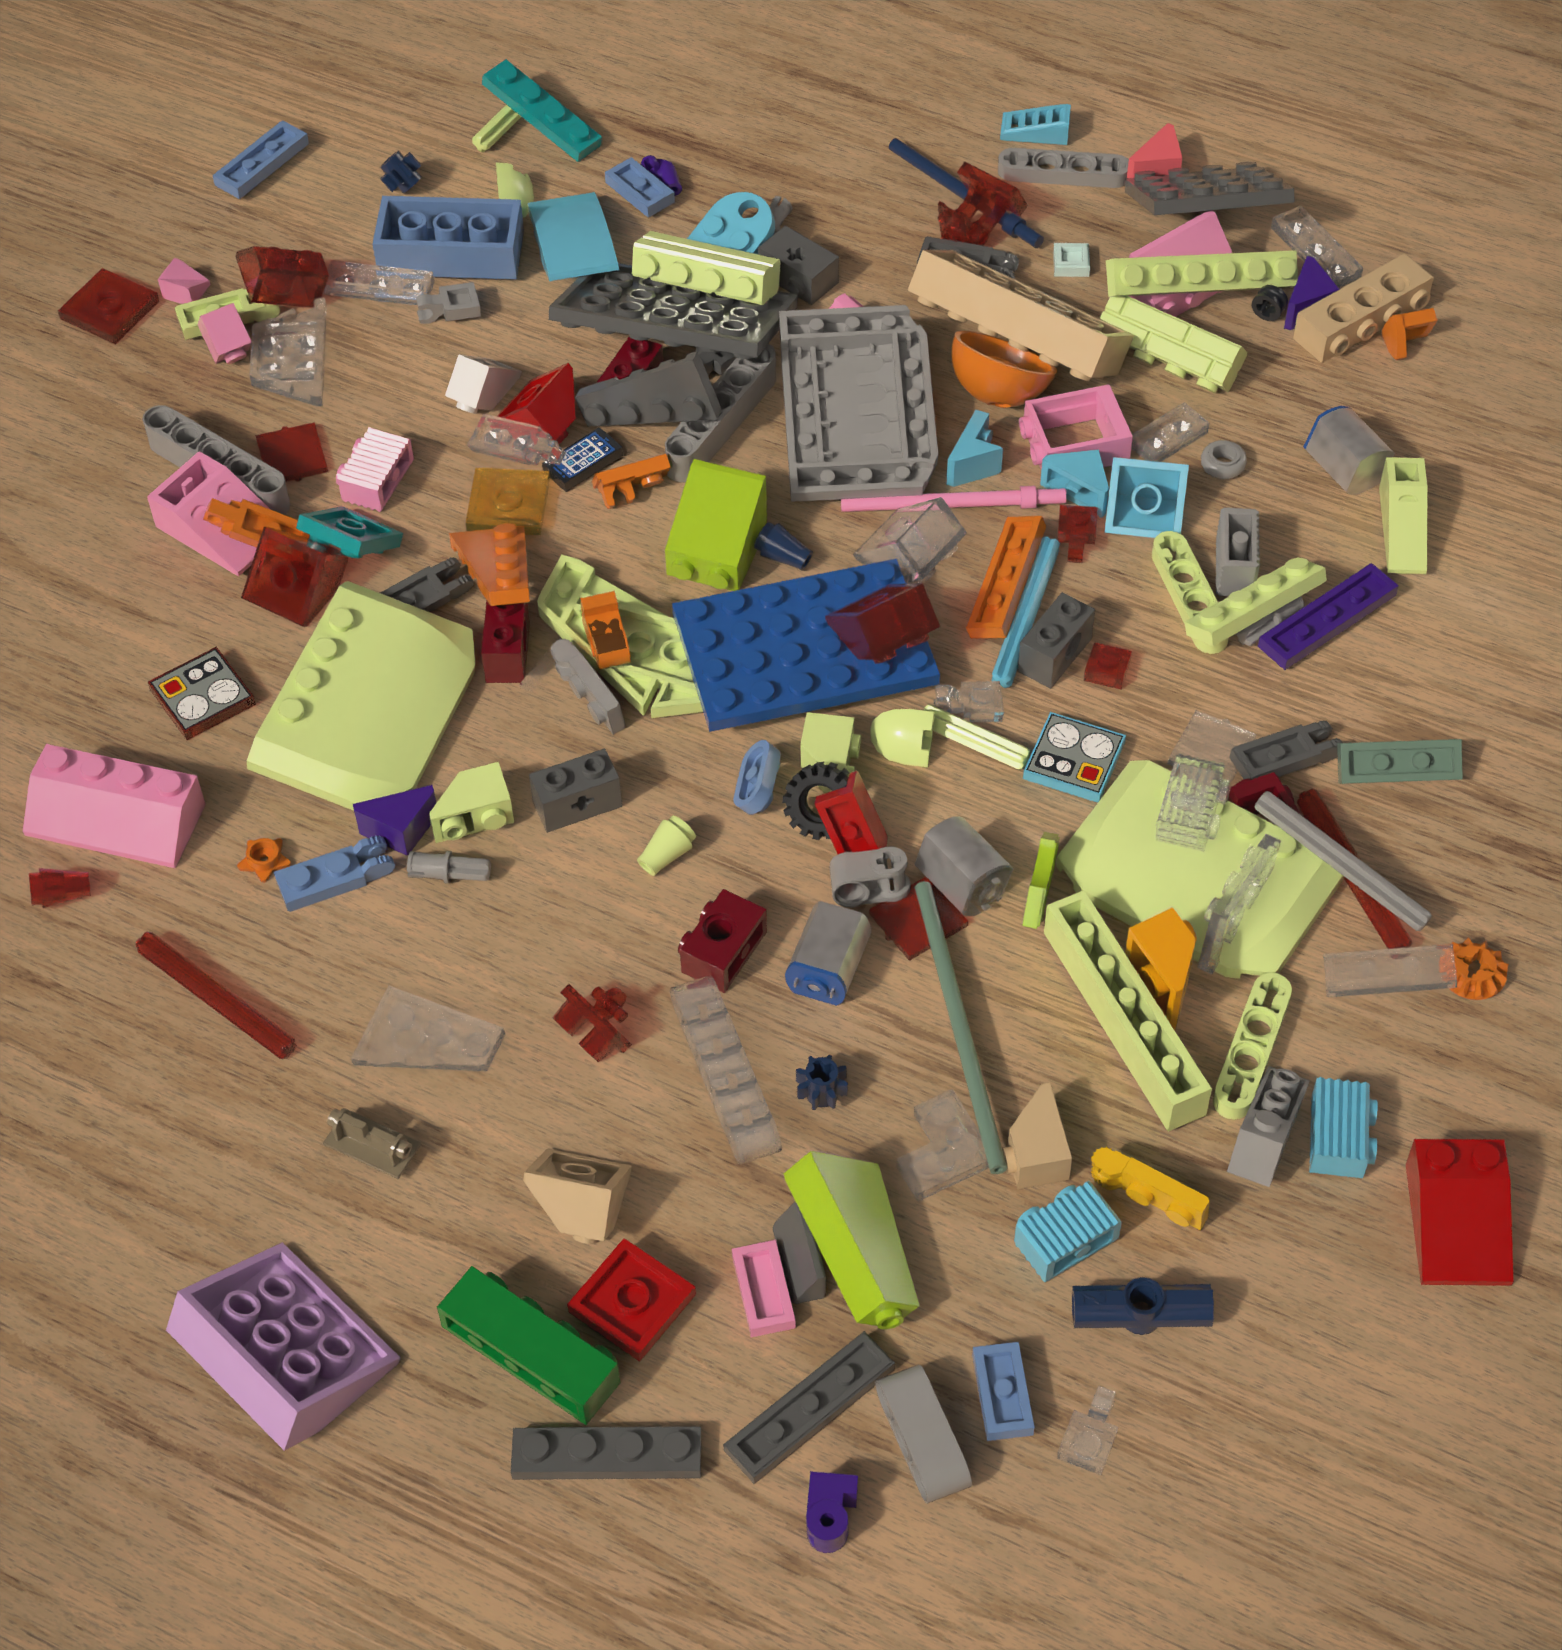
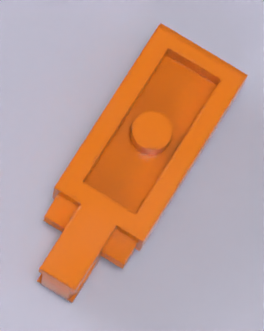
M212 498L207 505L203 520L213 525L222 527L220 532L229 535L232 539L301 564L304 560L310 541L309 534L296 529L298 520L242 499L241 502L231 500L230 504Z

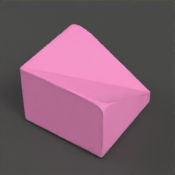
M177 258L171 261L158 278L162 298L180 304L199 300L210 286V281Z

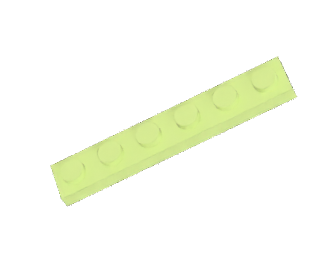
M1296 250L1114 258L1106 260L1108 297L1261 289L1265 285L1291 288L1295 287L1298 280Z

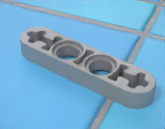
M1008 148L999 154L998 174L1001 178L1013 182L1120 188L1125 186L1129 159L1118 154ZM1049 164L1055 166V168L1042 169L1039 166ZM1082 166L1088 168L1089 170L1081 172L1076 171L1073 168Z

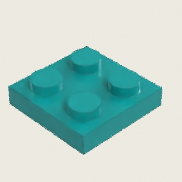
M343 506L299 514L296 529L309 534L310 540L319 544H332L341 548L340 552L343 555L351 558H362L363 555L371 553L382 554L384 550L398 548L403 537L402 532Z

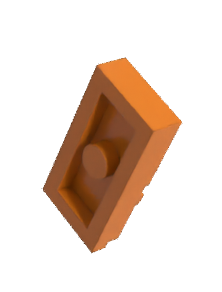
M662 454L595 473L592 485L594 489L598 488L599 493L602 494L606 508L612 509L615 506L613 493L616 488L625 495L627 504L632 503L635 498L633 485L641 483L643 488L660 484L664 481L663 477L668 474L671 466L667 454Z

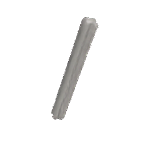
M1266 791L1255 804V809L1413 929L1421 931L1430 921L1432 915L1429 911L1271 792Z

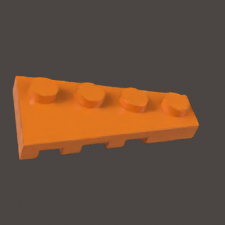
M505 523L495 526L494 529L449 533L451 548L454 552L458 551L461 563L467 564L469 575L472 579H477L478 588L490 606L530 602L524 526Z

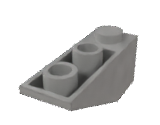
M1268 1066L1239 1130L1228 1166V1173L1270 1187L1310 1080L1299 1077L1291 1070L1276 1069Z

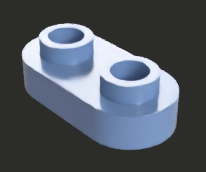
M766 740L756 742L747 751L742 760L733 798L734 804L749 815L764 811L773 800V788L777 772L780 768L781 754L776 747Z

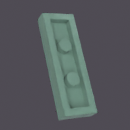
M1462 739L1337 743L1338 784L1463 779Z

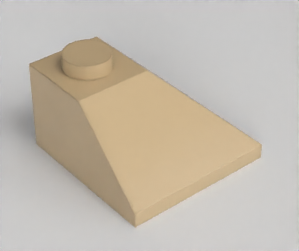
M546 1149L524 1172L523 1181L560 1233L573 1235V1239L581 1243L595 1244L599 1241L604 1242L615 1227L632 1166Z

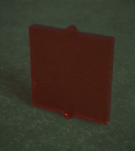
M315 422L291 428L283 426L281 430L255 435L262 461L281 472L285 482L291 480L299 482L304 477L328 472Z
M926 876L913 883L909 894L902 900L881 902L869 909V915L885 932V939L887 941L892 940L909 961L931 948L915 891V886L918 883L929 882L931 884L946 939L966 928L969 922Z

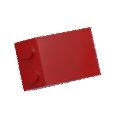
M1414 1139L1406 1162V1173L1421 1285L1512 1286L1514 1275L1511 1180L1505 1140Z

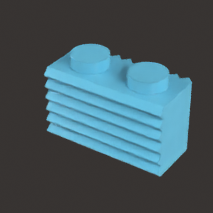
M1323 1077L1316 1079L1311 1097L1310 1173L1363 1178L1367 1165L1375 1164L1377 1138L1369 1137V1126H1375L1378 1102L1377 1100L1370 1099L1369 1083L1351 1082L1350 1080L1342 1081L1341 1079L1333 1080L1332 1078L1324 1079Z
M1086 1181L1078 1187L1070 1185L1056 1195L1054 1202L1049 1203L1046 1207L1040 1209L1038 1206H1035L1025 1211L1017 1221L1014 1242L1021 1253L1025 1255L1026 1260L1030 1262L1032 1268L1040 1275L1042 1281L1047 1282L1119 1239L1122 1221L1092 1183Z

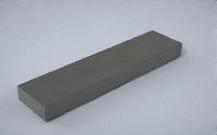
M863 1331L723 1444L724 1452L753 1484L757 1483L875 1386L876 1380L886 1377L895 1370V1362Z

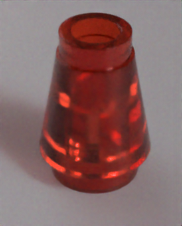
M39 868V872L29 873L32 906L42 905L44 909L91 896L89 872Z

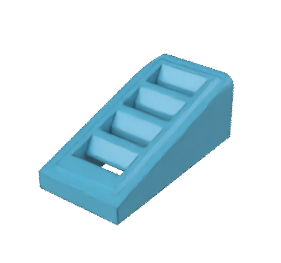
M1071 104L1004 112L1000 140L1067 145ZM1015 124L1018 127L1011 128V125Z

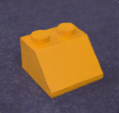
M1172 907L1130 927L1125 954L1176 1031L1197 937L1192 925L1187 920H1182Z

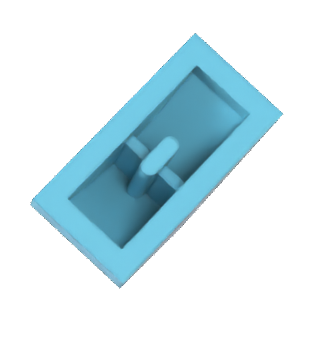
M1099 449L1046 455L1042 459L1041 486L1047 489L1065 488L1067 500L1103 518L1107 510L1109 486Z

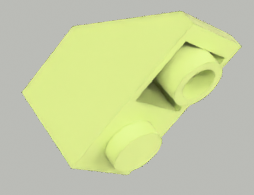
M807 712L801 739V768L803 769L809 764L812 766L817 762H824V765H829L832 762L838 764L837 769L839 770L845 768L850 773L854 772L855 766H850L851 758L859 757L861 735L854 734V717ZM818 786L824 793L832 791L828 787Z
M499 762L460 771L429 813L435 843L457 840L469 834L485 830H496L504 825L514 823L511 798Z

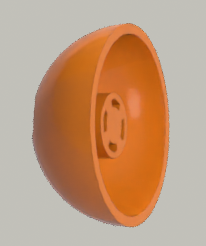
M958 331L954 335L951 356L955 374L959 382L970 394L988 405H995L1001 408L1024 405L1025 401L1033 400L1040 396L1049 387L1057 373L1056 367L1041 361L1038 354L1030 350L1027 352L1018 350L1010 346L1008 341L973 331Z

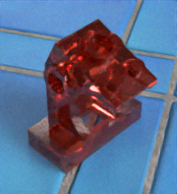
M964 161L957 171L958 176L968 190L964 201L955 210L947 207L941 201L938 202L939 215L937 219L939 221L941 239L984 246L989 239L991 231L1006 210L1021 216L1028 205L1018 188ZM977 211L983 213L977 221H970Z

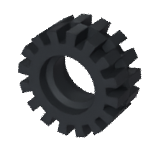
M817 762L812 766L809 764L792 777V780L788 782L785 788L787 792L783 795L782 803H786V808L783 811L785 817L790 815L792 821L789 824L793 829L798 826L801 829L799 834L805 837L811 834L813 835L812 839L820 840L825 836L826 839H830L820 815L814 813L809 808L807 795L809 790L815 786H825L832 791L846 787L848 782L847 775L850 773L845 768L839 770L837 769L838 764L832 762L829 765H824V762Z

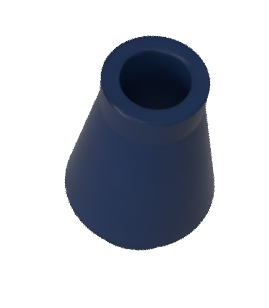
M770 522L766 523L754 544V548L760 551L761 557L796 567L801 571L806 568L813 555L812 550L805 547L780 523L776 525Z

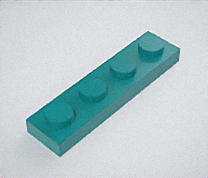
M507 59L483 74L482 85L577 162L601 146L602 136Z

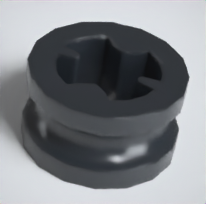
M1265 285L1258 291V294L1252 300L1251 306L1259 318L1265 321H1275L1287 307L1288 298L1279 287Z

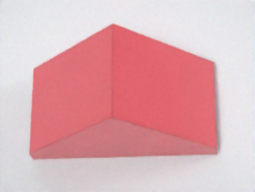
M1167 123L1129 158L1127 178H1135V173L1140 171H1154L1155 176L1168 175L1169 169L1181 168L1182 154L1174 125Z

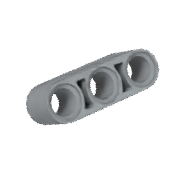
M918 1364L876 1380L875 1386L879 1401L925 1503L928 1504L970 1488L972 1480L967 1463L922 1366Z

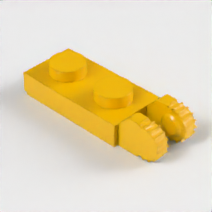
M1107 1146L1096 1149V1152H1093V1156H1091L1093 1166L1091 1173L1094 1182L1102 1184V1187L1109 1191L1122 1188L1126 1190L1127 1196L1136 1203L1143 1206L1152 1204L1163 1210L1166 1216L1174 1223L1183 1227L1190 1225L1201 1231L1208 1219L1209 1197L1133 1157L1130 1158L1116 1150L1112 1151V1148L1109 1149Z

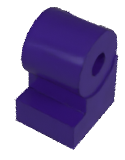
M810 1471L806 1530L810 1545L817 1551L833 1553L841 1549L846 1543L848 1537V1515L844 1507H857L858 1475Z

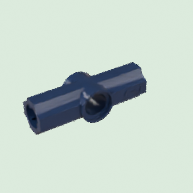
M1145 1277L1135 1278L1127 1285L1072 1286V1320L1074 1328H1126L1130 1332L1139 1335L1150 1334L1157 1327H1212L1214 1322L1213 1289H1211V1284L1159 1285L1158 1282ZM1144 1302L1149 1304L1152 1309L1139 1310L1132 1304Z

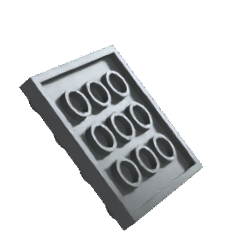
M1256 162L1236 163V168L1223 169L1222 165H1206L1202 167L1201 172L1190 173L1188 168H1173L1168 170V175L1155 176L1154 171H1140L1135 173V178H1125V193L1153 215L1295 203L1294 188L1285 183L1282 178L1275 177L1274 173L1267 172L1264 167L1257 166Z

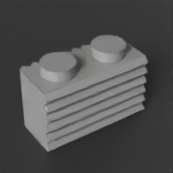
M1223 508L1220 510V520L1216 535V593L1219 596H1229L1232 592L1241 590L1257 581L1260 568L1259 512L1256 509Z

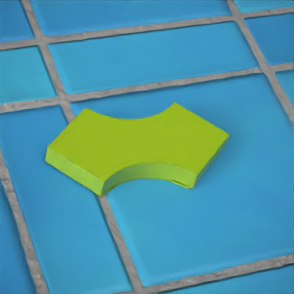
M1044 832L1040 839L1036 864L1029 885L1022 924L1024 927L1037 929L1043 920L1060 840L1059 834Z

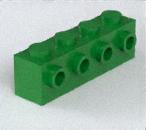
M471 1266L437 1306L442 1328L585 1425L590 1422L620 1384L617 1359L608 1349L598 1344L594 1347L581 1339L580 1334L572 1325L563 1320L555 1322L544 1314V1310L536 1301L528 1296L519 1298L508 1290V1286L500 1277L492 1272L484 1274Z

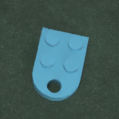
M749 192L732 193L721 198L711 207L687 239L758 254V247L774 235L775 219L769 205L760 196ZM748 208H758L755 216L751 218L742 217V214Z

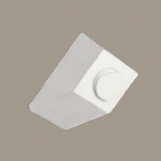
M459 354L445 396L456 400V407L466 412L477 414L478 409L493 410L520 378L522 371L490 358Z

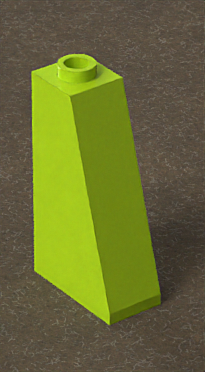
M810 1151L783 1173L785 1181L856 1323L874 1325L884 1330L895 1328L903 1323L907 1315L919 1307V1302L879 1164Z

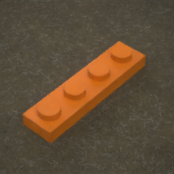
M1042 516L1007 517L966 626L971 639L1007 637L1046 529Z

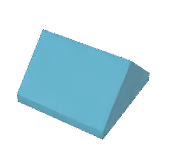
M1113 457L1104 533L1155 538L1164 531H1173L1181 534L1189 465Z

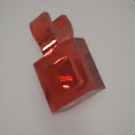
M1060 504L1057 540L1068 543L1067 562L1083 563L1084 544L1095 545L1098 507Z

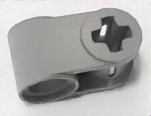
M884 847L862 852H844L833 857L830 861L829 869L834 901L843 907H856L871 903L896 902L905 898L911 889L909 877L905 875L908 863L905 852L896 847ZM888 858L891 860V869L887 867ZM889 880H893L894 890L890 889Z

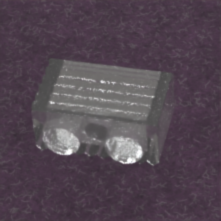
M1181 753L1176 755L1156 823V841L1204 852L1208 839L1216 840L1221 816L1215 815L1218 803L1226 804L1231 780L1224 779L1225 765L1222 762L1216 763L1206 759L1201 760L1198 757L1192 758L1190 755L1184 756Z

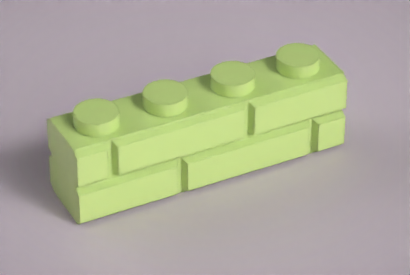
M649 231L643 238L641 237L634 242L632 274L635 277L644 279L650 277L651 280L710 294L715 292L719 296L764 305L769 298H772L778 292L780 259Z
M1129 296L1110 297L1105 306V311H1103L1100 317L1101 320L1134 335L1129 348L1135 350L1133 354L1135 358L1150 365L1153 364L1154 360L1167 364L1164 370L1181 379L1185 378L1186 373L1198 378L1196 385L1212 393H1216L1218 388L1227 392L1231 389L1237 373L1247 357L1248 352L1242 346Z

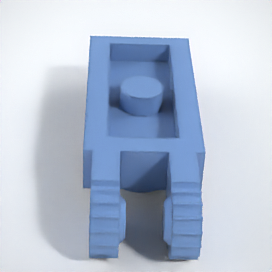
M371 836V838L359 840L354 847L351 845L275 871L274 876L287 911L291 912L367 886L366 883L380 879L388 874L390 875L396 865L391 856H380L387 850L385 839L381 836Z

